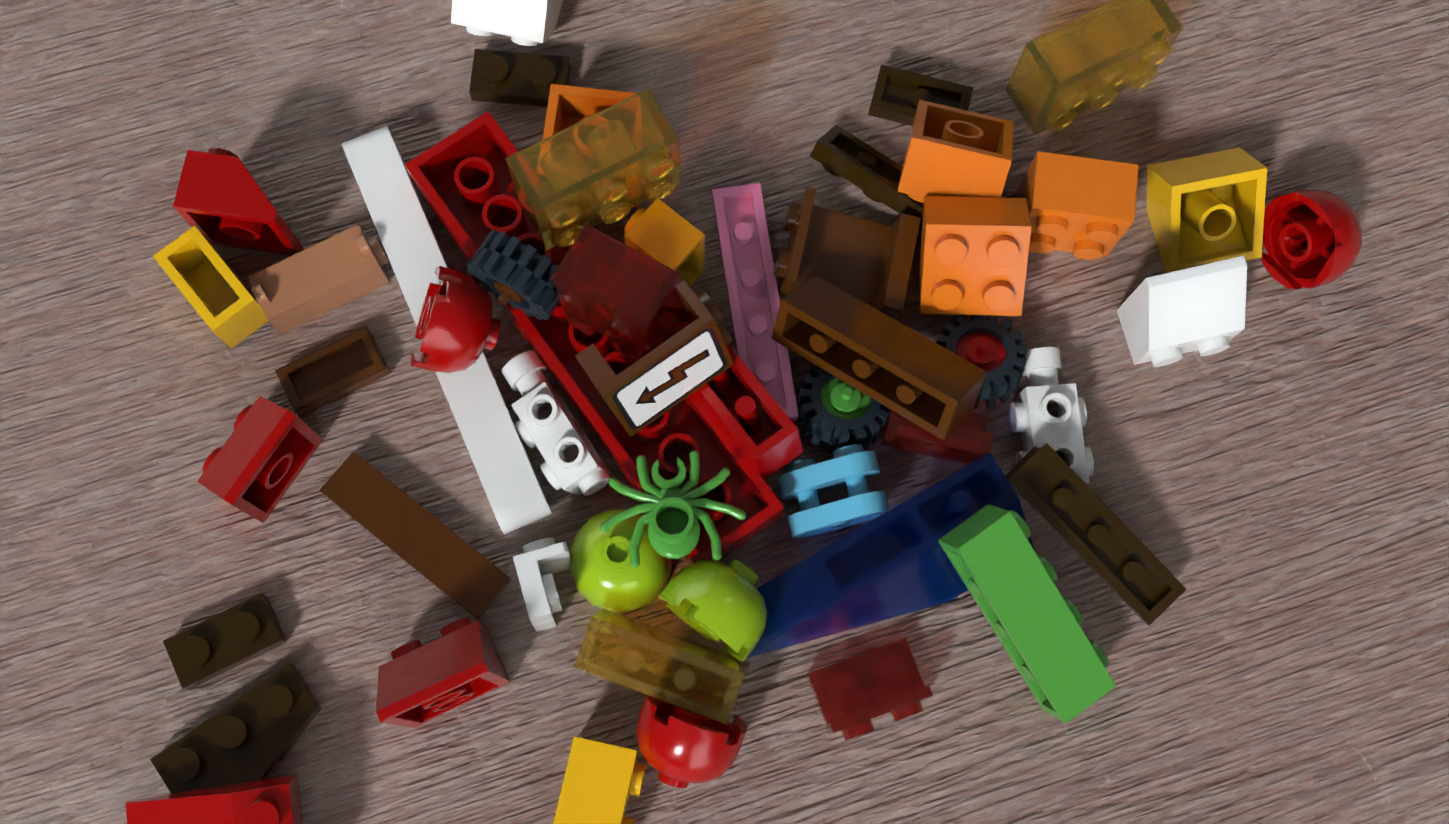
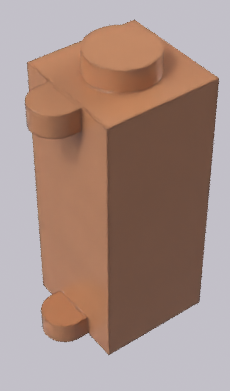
M357 224L247 278L252 286L251 291L262 307L268 321L283 335L390 283L382 266L390 263L378 238L375 236L367 239Z

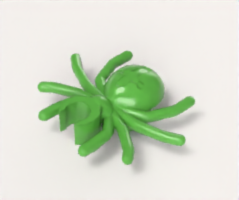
M692 450L689 454L690 474L688 481L685 465L679 458H677L679 473L671 480H666L659 475V460H656L651 471L653 485L650 483L646 457L639 455L636 458L637 472L640 485L647 493L624 485L616 478H610L609 485L623 495L646 503L635 505L613 515L600 525V530L607 532L619 522L638 514L646 513L637 520L629 544L630 564L632 567L637 568L640 565L639 544L647 523H649V541L655 551L668 559H678L687 556L696 547L700 536L698 519H700L711 539L712 557L715 560H720L722 557L720 535L709 514L698 508H708L724 512L740 520L746 518V512L731 504L698 497L705 495L723 483L730 474L729 468H722L715 477L700 487L693 489L699 482L700 456L698 451Z

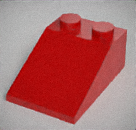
M468 617L462 618L441 628L439 632L442 637L422 646L421 641L416 640L393 650L390 653L393 660L379 666L376 713L379 721L415 728L510 683L511 681L487 626L480 620L471 623Z
M297 774L133 800L125 803L127 824H303Z

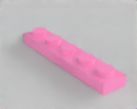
M755 183L712 189V200L736 353L790 420L795 422L799 416L788 348L771 339L780 307L776 276H773L774 263L761 184Z

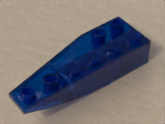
M992 453L878 516L758 587L757 590L765 600L767 620L762 636L747 658L945 604L968 591L938 540L987 504L1009 511L1013 510L1026 522L1020 499ZM1029 537V538H1028V541H1029V543L1031 544L1032 548L1034 549V545H1033L1032 539H1031V537Z

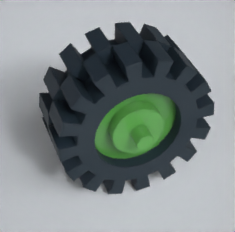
M815 365L812 367L810 375L806 374L802 382L797 400L799 417L796 419V422H802L800 431L804 437L810 433L813 434L810 444L817 449L822 441L828 443L826 453L833 454L837 446L846 447L856 444L863 445V449L866 450L870 441L874 444L879 438L890 409Z

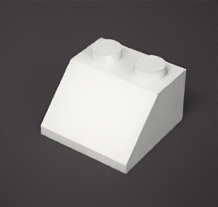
M452 0L451 23L466 26V31L474 35L490 36L498 33L511 36V40L516 44L536 46L539 43H544L555 31L563 0Z
M1240 256L1145 278L1117 309L1134 365L1152 361L1153 367H1161L1181 360L1183 353L1199 350L1200 356H1209L1230 347L1229 341L1245 329L1247 263L1245 257Z

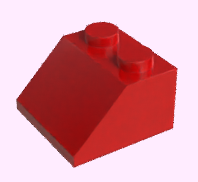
M209 148L207 152L187 150L173 207L191 227L195 225L213 245L292 256L304 250L275 206L236 154L220 148Z
M259 396L253 405L245 407L240 412L234 423V432L223 447L216 448L207 457L202 468L203 474L197 482L232 506L264 523L323 439L297 415Z

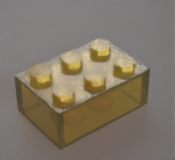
M1112 0L1027 43L1007 85L1006 92L1034 135L1050 127L1053 131H1058L1072 123L1077 118L1079 112L1089 107H1092L1094 111L1099 110L1111 103L1118 96V92L1130 86L1133 90H1138L1150 83L1158 75L1156 69L1160 63L1173 52L1171 46L1183 27L1165 0Z
M649 88L505 158L518 200L546 250L556 245L559 247L571 245L582 238L587 229L601 222H604V224L617 222L630 212L631 207L647 199L655 201L658 198L660 200L669 195L676 185L680 183L679 139Z

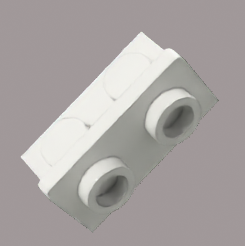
M544 538L524 545L522 547L524 553L513 556L528 616L536 632L556 627L553 613L562 611V606L552 574L570 569L571 563L566 542L555 544L554 538Z

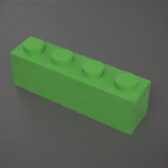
M987 504L941 537L938 542L1042 710L1067 724L1116 687L1106 670V667L1110 665L1109 660L1103 650L1093 640H1088L1080 627L1084 623L1080 611L1068 598L1061 596L1054 584L1058 580L1057 574L1052 565L1042 555L1035 553L1028 541V538L1031 537V531L1023 518L1013 510L1009 511Z

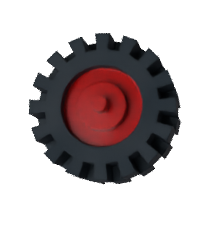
M958 315L955 317L954 325L948 321L943 326L942 334H939L936 343L987 372L973 409H978L980 400H984L986 409L995 407L997 397L1002 403L1010 398L1011 391L1015 393L1019 387L1027 361V344L1021 345L1023 340L1020 330H1017L1010 334L1013 323L1005 319L999 325L996 323L998 316L989 315L988 320H981V315H971L970 321H967L964 315Z

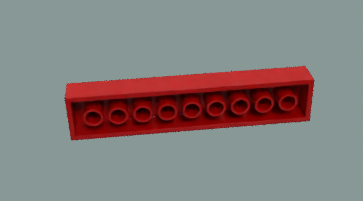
M488 111L404 164L415 188L469 262L489 232L495 230L498 233L499 231L505 232L510 238L514 236L520 239L522 244L526 246L528 244L533 246L540 252L541 256L546 255L552 260L551 264L559 266L563 270V274L569 277L571 284L548 320H539L534 316L530 317L524 314L521 309L511 307L509 303L504 305L500 301L498 302L533 351L538 353L551 376L633 489L647 493L640 485L637 472L636 458L639 455L646 457L647 471L650 483L653 485L651 471L656 460H659V475L666 480H671L679 473L677 458H679L685 465L688 481L690 474L689 454L692 450L698 451L700 456L699 482L693 489L700 487L715 477L722 468H729L730 474L723 483L705 495L698 497L731 504L746 512V518L740 520L724 512L708 508H698L709 514L720 535L722 557L720 560H716L718 562L725 559L781 518L784 506L698 391L691 394L632 437L629 436L608 407L575 356L594 344L614 373L618 375L662 343ZM698 519L700 527L698 543L690 554L683 557L688 564L699 560L713 559L711 539L700 519Z

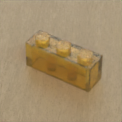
M603 608L590 619L574 667L727 724L734 711L751 662L746 660L744 662L739 661L725 652Z

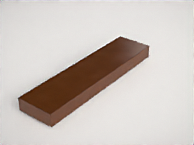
M354 451L319 490L477 620H479L512 580Z

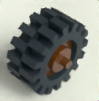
M495 230L489 232L467 266V271L472 274L471 277L482 283L487 291L495 293L498 301L504 305L509 303L511 307L519 308L524 314L530 317L534 316L539 320L549 319L571 284L569 277L563 274V270L559 266L551 264L552 260L546 255L541 256L540 252L529 244L526 246L522 244L520 239L514 236L510 238L505 232L501 231L499 233Z

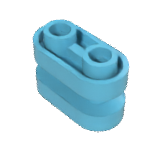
M861 444L850 445L833 451L834 459L815 464L814 459H803L785 466L786 473L777 478L781 497L783 500L798 499L801 510L787 517L792 539L822 535L872 521L891 513L886 492H869L866 480L880 474L874 451H864ZM844 486L847 487L848 498L820 505L818 494Z

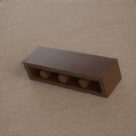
M815 274L781 299L771 339L936 437L944 440L973 410L987 375L985 370Z

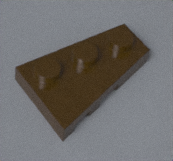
M287 664L150 760L171 794L263 780L277 761H281L321 710V706L296 667L292 664Z

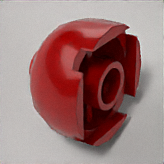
M1299 190L1273 199L1264 212L1263 245L1268 254L1262 253V264L1274 280L1289 289H1311L1340 278L1354 264L1362 246V228L1356 212L1347 201L1329 191Z
M438 266L434 273L438 280L442 281L440 285L429 284L415 333V338L423 339L419 351L422 354L412 351L411 366L433 372L452 373L466 370L475 364L484 348L494 349L501 322L492 318V300L483 285L473 277L462 272Z
M655 689L647 692L642 704L636 727L638 747L650 766L659 771L658 779L676 788H687L689 783H705L719 778L731 768L740 751L748 726L737 715L734 716L732 724L719 717L722 706L712 701L666 689L663 699L656 698Z

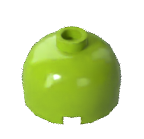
M609 509L591 517L578 530L569 551L571 559L570 573L578 591L593 606L611 613L634 611L650 605L666 587L672 572V560L657 553L649 541V523L645 525L639 544L640 565L634 568L630 564V540L637 520L644 514H638L619 522L607 532L600 530V525L626 509Z
M714 559L699 560L683 567L658 596L661 600L668 602L666 606L708 641L713 639L718 642L721 639L725 642L726 645L722 650L739 661L744 662L765 630L767 620L765 600L754 587L759 578L747 566L735 559L728 566Z

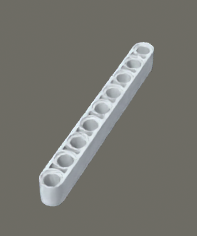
M384 126L343 142L342 147L417 326L429 284L440 285L442 281L438 280L434 273L436 267L448 268L393 136L388 126ZM482 351L477 362L466 370L452 373L436 372L491 508L504 535L551 515L552 512L519 433L515 428L511 414L484 351Z

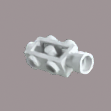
M1040 347L1027 350V361L1022 374L1027 376L1028 387H1025L1016 396L1017 402L1011 403L1009 408L1011 429L1014 433L1021 432L1023 452H1017L1015 463L1017 464L1038 442L1044 441L1055 452H1062L1067 465L1086 484H1089V477L1092 476L1094 471V460L1090 447H1085L1082 427H1085L1087 421L1085 401L1082 397L1078 398L1076 383L1059 384L1057 372L1062 370L1059 348ZM1047 403L1057 404L1059 418L1053 417L1048 413Z
M532 350L519 354L511 359L502 369V374L511 389L519 391L522 395V398L511 404L520 419L514 423L517 432L530 448L537 446L545 459V462L540 465L541 470L556 490L563 488V490L577 496L582 493L584 496H588L599 491L609 483V474H611L603 461L601 453L594 447L577 420L575 412L570 409L560 391L550 384L545 376L547 368L538 353Z

